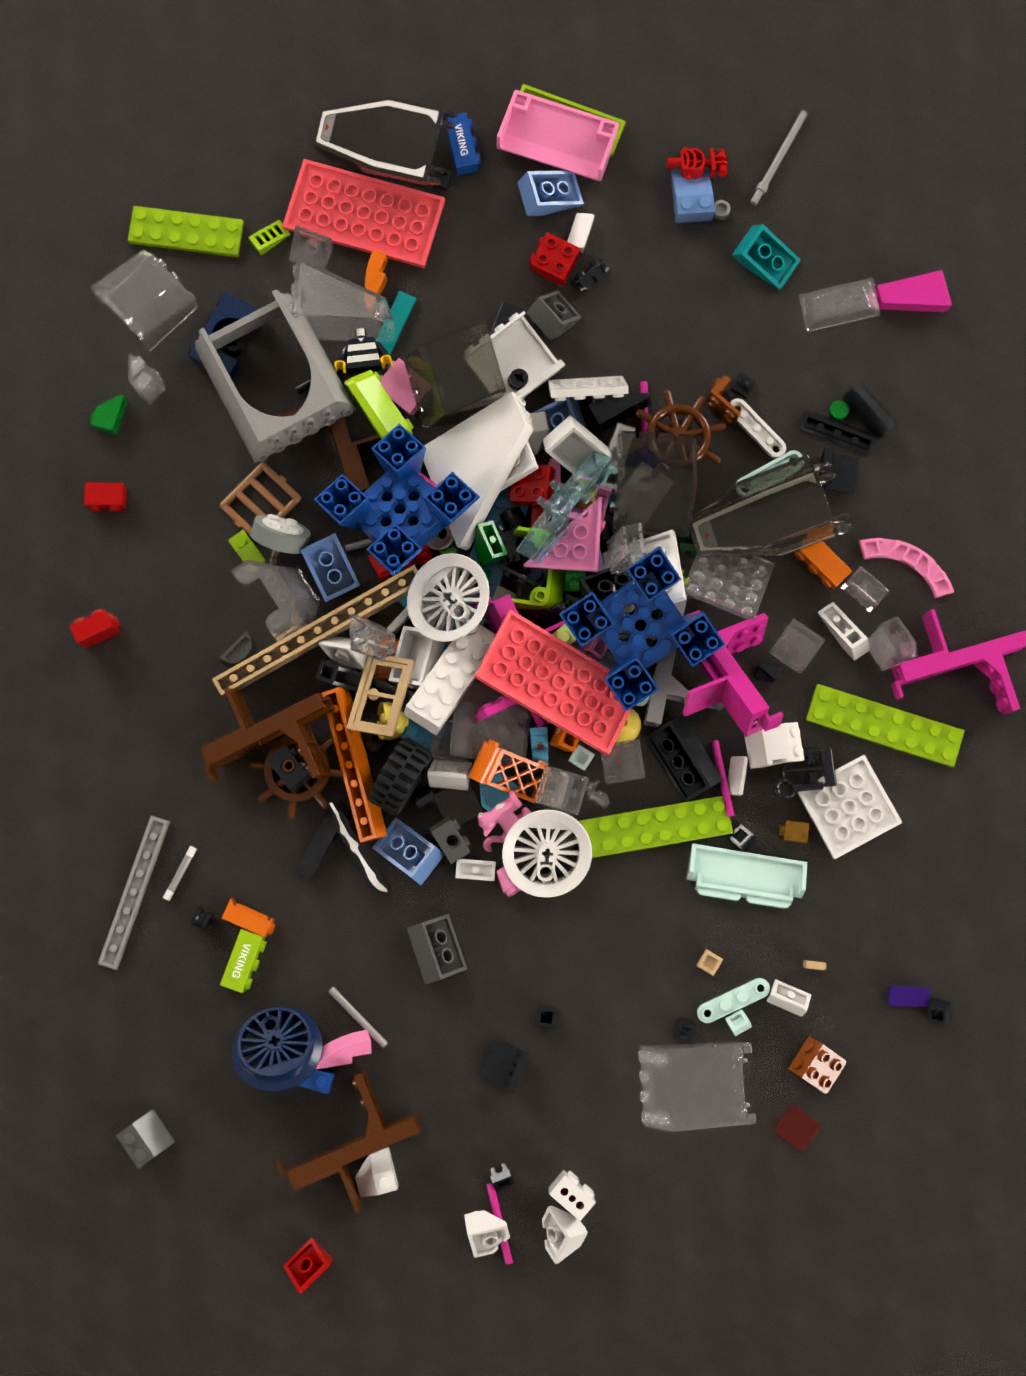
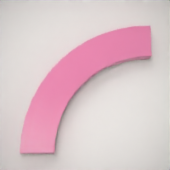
M870 538L858 542L864 560L888 558L913 568L925 579L932 590L934 598L954 593L946 573L942 571L932 557L921 549L900 540Z

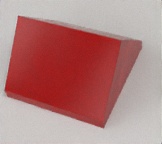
M311 1237L283 1267L298 1293L302 1294L331 1265L333 1258Z

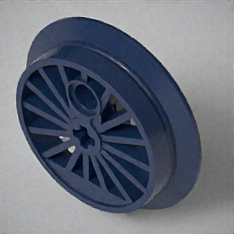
M274 1007L262 1010L251 1016L240 1027L232 1045L234 1068L246 1084L257 1090L281 1092L292 1089L308 1079L320 1062L323 1051L320 1029L309 1015L295 1008ZM283 1016L288 1017L283 1027L281 1028ZM297 1020L298 1023L290 1028L293 1021ZM257 1025L264 1035L252 1028ZM276 1026L274 1029L268 1030L269 1027ZM305 1027L306 1031L296 1033L301 1028ZM249 1034L257 1039H247L246 1036ZM308 1037V1042H298V1040ZM273 1040H277L278 1046H274ZM243 1045L254 1046L243 1050ZM293 1048L306 1049V1051L303 1054ZM287 1053H288V1054H291V1055H293V1056H295V1057H297V1058L291 1059V1058L287 1055ZM255 1054L247 1061L244 1059L246 1056ZM260 1059H262L256 1069L251 1067ZM269 1059H270L269 1066H268V1067H265L266 1064H267V1062H268Z

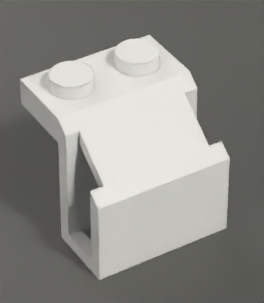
M798 722L782 723L780 726L766 732L763 729L745 737L750 769L804 760Z

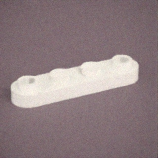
M739 398L733 399L730 404L740 409L741 415L737 423L771 458L776 459L784 455L786 452L784 441L744 400ZM777 447L779 452H774L773 448Z

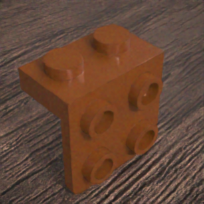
M725 375L722 379L717 378L712 384L706 403L710 410L713 412L717 411L721 415L725 423L735 425L741 413L721 396L731 381Z
M808 1036L788 1069L826 1094L846 1065V1060L821 1042Z

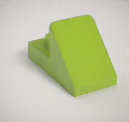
M244 530L228 540L250 572L266 561Z

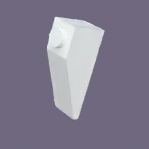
M834 602L818 611L822 621L854 661L870 651L868 638Z

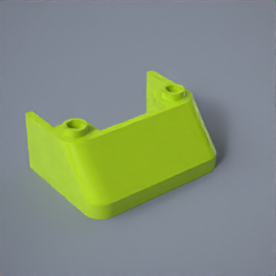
M366 371L344 382L348 395L351 394L381 439L399 423L413 435L412 429L414 427L408 418L405 420L381 385L382 379L376 371Z
M518 526L511 536L535 539L536 545L541 549L556 535L547 530ZM548 569L547 586L534 588L530 592L529 600L511 598L515 607L532 611L547 609L551 612L549 607L563 602L565 570Z

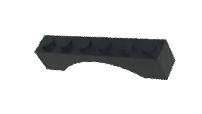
M323 659L315 678L357 692L363 672L331 659ZM373 676L370 689L375 688L379 693L395 695L398 686ZM407 690L401 709L403 713L415 692ZM379 697L377 700L384 703H393L394 699Z

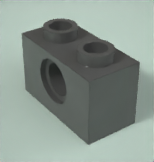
M447 816L429 828L450 864L471 852L468 848L471 844L465 835L461 837L458 832L461 828L456 819L451 820ZM455 835L456 840L453 843H448V836Z

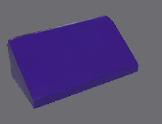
M888 986V1005L928 1007L930 988Z

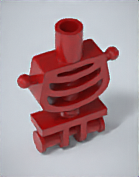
M684 147L680 150V158H667L666 162L667 169H681V177H685L687 180L700 178L704 173L705 167H710L711 178H715L716 171H718L720 177L728 175V163L724 149L717 150L716 155H714V148H710L709 159L707 160L700 149Z

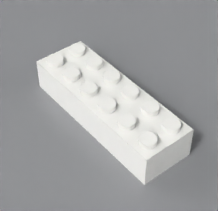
M478 624L466 636L452 641L406 705L403 715L434 735H437L476 679L474 675L496 634Z

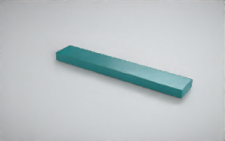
M401 291L398 292L376 339L385 347L390 356L416 302L415 297ZM377 371L379 376L382 375L383 371Z

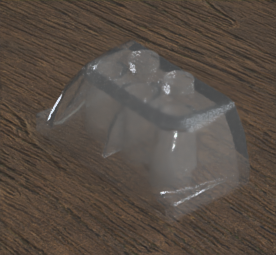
M873 277L799 295L806 332L880 315Z

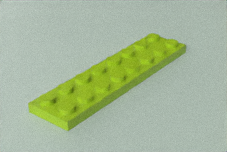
M816 684L805 720L949 767L955 766L965 731L820 684Z
M723 796L578 821L585 828L590 838L592 858L733 833L731 819L726 814Z

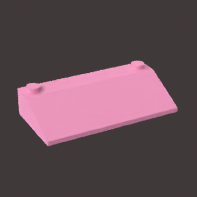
M515 90L497 134V149L601 182L620 123Z

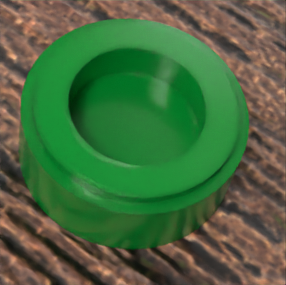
M841 400L833 402L829 408V414L835 420L844 419L849 412L848 405Z

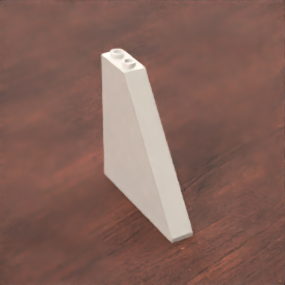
M512 391L424 445L426 452L423 461L431 481L438 485L451 472H454L480 497L449 525L457 547L464 550L470 549L475 539L476 525L484 523L534 429L531 423L533 421L532 417L524 407L526 405L525 400L521 395H517Z

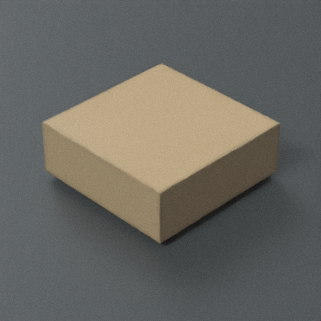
M705 949L696 966L714 976L723 959Z
M803 960V967L806 969L826 970V963Z

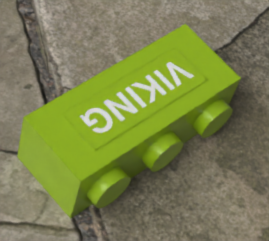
M246 929L240 930L221 980V986L240 993L250 989L253 981L250 977L252 972H256L260 960H257L259 953H263L267 944L264 941L265 937Z

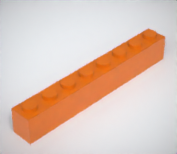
M337 687L322 693V697L330 696L336 709L328 713L327 716L360 843L386 837L387 832L381 809L369 800V794L374 782L361 732L346 728L353 707L350 690Z

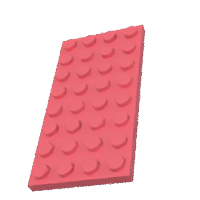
M303 159L282 227L291 232L367 253H372L373 249L386 254L389 259L425 268L445 204V197Z
M511 609L507 611L474 675V678L606 756L610 755L631 709L625 711L605 682L604 678L610 671L609 668Z

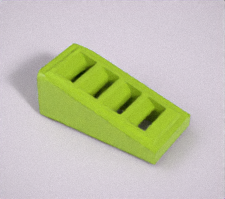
M280 220L248 237L250 243L260 256L291 235L288 230L282 227L283 224ZM277 227H279L280 230L283 232L282 234H279L277 232ZM273 231V233L276 235V237L273 238L272 235L270 234V232ZM266 235L270 239L268 242L264 238ZM262 240L264 244L261 245L258 241Z

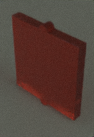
M792 1104L787 1113L781 1116L782 1120L774 1131L803 1152L809 1142L814 1140L813 1137L821 1125Z

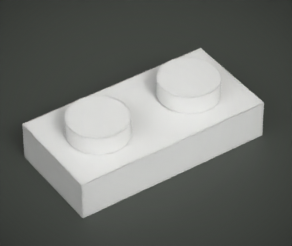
M459 859L457 860L455 878L494 881L496 862Z

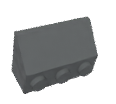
M449 914L407 928L425 984L467 970Z

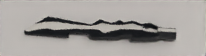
M334 801L327 804L333 815L332 822L337 826V833L342 837V842L348 845L350 855L357 856L367 887L388 892L389 888L375 863L370 864L367 859L365 846L362 842L360 843L357 834L351 830V823L343 812L338 809Z

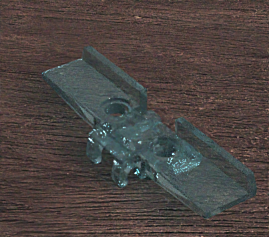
M594 451L574 472L566 484L560 483L558 485L555 480H552L549 485L555 493L549 500L545 501L542 496H539L536 500L544 509V512L531 527L516 552L540 564L570 526L566 521L569 512L580 499L584 504H587L615 469L614 459ZM553 516L551 522H548L549 518Z

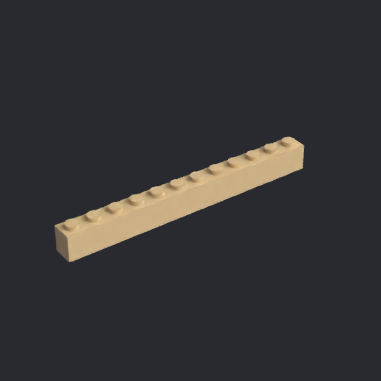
M415 565L407 568L214 677L212 680L220 695L227 698L224 691L225 688L243 689L319 646V641L335 637L406 597L410 584L418 572Z

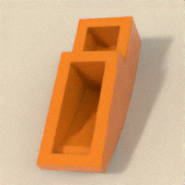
M373 249L369 258L365 277V296L370 313L373 312L387 282L386 274L383 273L388 263L387 255Z

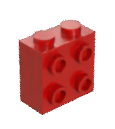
M547 232L544 238H540L536 254L532 253L529 259L530 271L563 287L580 255V248Z
M538 465L539 469L511 485V488L508 490L510 502L515 506L551 507L556 470L551 465Z
M105 609L95 610L91 613V616L78 618L73 621L74 624L69 625L76 642L86 649L121 633L119 629L121 623L118 617H114L113 613H109Z

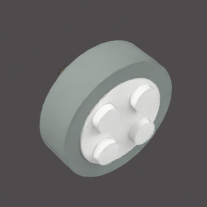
M273 514L256 516L250 533L254 541L272 549L269 562L276 564L279 552L300 554V550L307 547L311 532L296 520Z

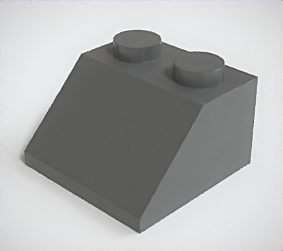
M559 291L538 297L526 312L531 321L550 340L560 337L582 318Z
M154 1109L116 1135L138 1169L176 1142Z

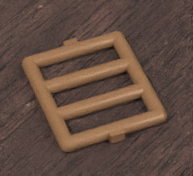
M261 462L220 503V508L235 521L234 524L239 529L242 528L250 535L252 527L229 506L238 498L256 516L266 515L243 493L250 484L279 511L276 515L284 518L302 500V497L287 483L286 478L282 475L279 476L267 463ZM263 471L293 498L286 506L279 502L256 480Z

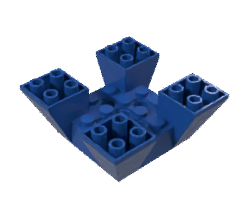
M400 423L371 448L386 473L364 493L342 474L314 499L340 526L363 531L374 542L366 549L367 552L393 576L419 554L422 548L438 533L452 524L480 498L454 472H451L435 488L419 474L426 447Z
M660 546L626 568L633 580L607 598L600 601L591 592L559 614L581 647L597 636H600L617 661L604 680L625 711H628L659 690L647 668L678 647L691 666L694 667L726 645L704 612L682 616L670 599L666 590L682 579ZM633 604L634 609L631 612H625V605ZM654 609L661 610V614L658 617L651 616V613ZM638 620L645 621V625L642 628L635 627V623ZM622 631L629 632L628 637L625 639H620L618 635ZM649 636L656 637L655 642L652 644H647L646 639Z

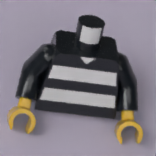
M364 328L355 330L356 338L348 340L347 345L343 347L337 361L334 363L336 373L337 370L341 369L343 373H346L347 370L348 375L364 373L372 370V372L383 371L386 364H391V367L393 366L392 358L380 342L375 341L374 337H367L366 329Z

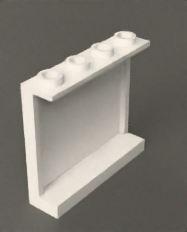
M524 311L520 314H513L508 319L510 322L506 325L500 324L494 329V334L491 336L485 335L480 340L479 345L476 347L472 345L465 351L464 362L495 401L511 391L521 395L524 399L565 366L561 359L558 361L524 318ZM515 369H523L528 374L527 384L518 391L511 389L508 385L509 375Z

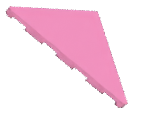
M603 497L595 500L524 563L523 567L598 572Z

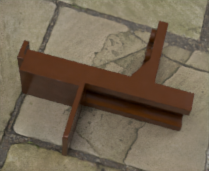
M300 408L287 411L281 414H277L274 416H293L300 410ZM341 417L334 424L324 427L332 429L346 477L364 493L370 486L360 455L372 452L371 448L381 438L379 435L352 442L345 418Z
M228 687L224 689L240 728L200 748L207 763L203 767L210 782L220 781L215 768L224 767L285 735H288L298 743V752L307 763L306 770L310 776L319 779H327L332 776L309 725L310 722L336 710L330 696L326 695L320 698V693H316L255 724L241 690Z
M365 1070L357 1072L352 1082L356 1092L360 1091L362 1099H360L363 1110H367L369 1113L366 1134L295 1164L286 1169L282 1156L275 1160L281 1177L288 1175L294 1191L339 1172L356 1214L361 1211L363 1204L347 1164L420 1133L422 1128L416 1113L386 1125Z

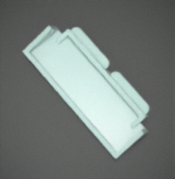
M692 844L687 880L696 881L695 890L700 895L738 901L743 897L752 904L787 909L792 904L793 897L802 898L806 890L807 862Z

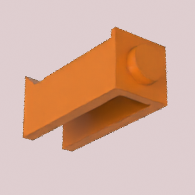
M230 898L222 916V919L263 937H267L268 934L271 935L276 926L273 923L274 918L236 903L234 898Z

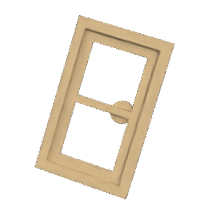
M369 652L346 728L393 738L415 660ZM377 665L402 669L395 695L379 693L375 688L370 689ZM367 696L371 700H377L379 697L394 699L386 725L360 721Z

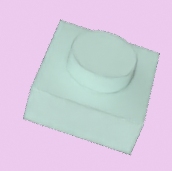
M578 745L568 761L585 771L595 754Z
M742 1009L725 1018L726 1023L735 1036L752 1027L751 1022Z

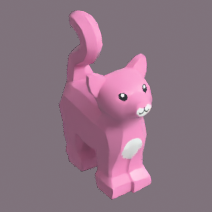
M513 790L509 792L510 797L497 804L491 811L478 814V825L484 830L483 835L485 837L497 823H499L504 831L501 836L492 835L485 839L483 847L487 852H492L491 843H503L511 827L523 816L532 813L528 807H524L519 815L514 814V811L519 809L522 803Z

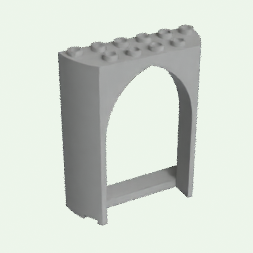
M279 290L272 291L275 298L274 302L209 336L203 327L199 330L200 336L198 340H195L196 352L255 463L266 460L269 455L283 451L286 446L300 442L303 437L317 433L320 428L330 426L337 419L347 417L356 410L297 300L287 292L283 294ZM282 315L285 316L303 349L311 370V386L306 401L295 415L285 417L267 415L254 409L244 401L216 351Z

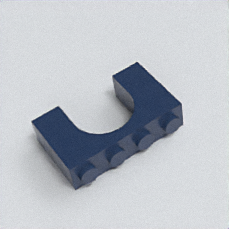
M225 292L224 296L219 298L216 310L210 313L207 320L208 323L204 329L209 336L222 327L232 324L258 309ZM263 326L253 330V332L259 334ZM192 344L189 349L190 359L192 362L204 367L196 352L195 344ZM217 349L216 351L231 379H233L240 367L238 361Z

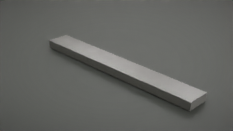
M150 816L99 958V965L118 970L170 821Z

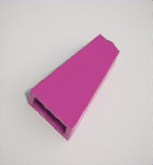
M942 270L877 285L872 294L873 302L877 304L878 309L946 312L952 306Z

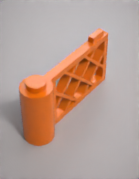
M489 739V741H484L468 777L507 793L512 790L508 782L517 779L519 787L513 789V791L519 798L535 804L551 770L548 767L549 763L540 759L535 762L499 747L500 743L495 740ZM503 755H509L511 763L502 766L501 759ZM525 762L527 769L519 773L516 765ZM513 766L515 775L506 778L504 770ZM539 768L543 769L541 777L534 779L532 771ZM501 772L503 780L498 783L492 782L494 775ZM529 773L531 781L523 785L520 777ZM533 785L534 792L532 797L526 796L524 789Z

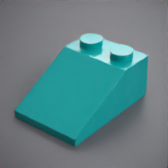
M763 224L753 225L731 255L743 267L778 290H781L801 261Z

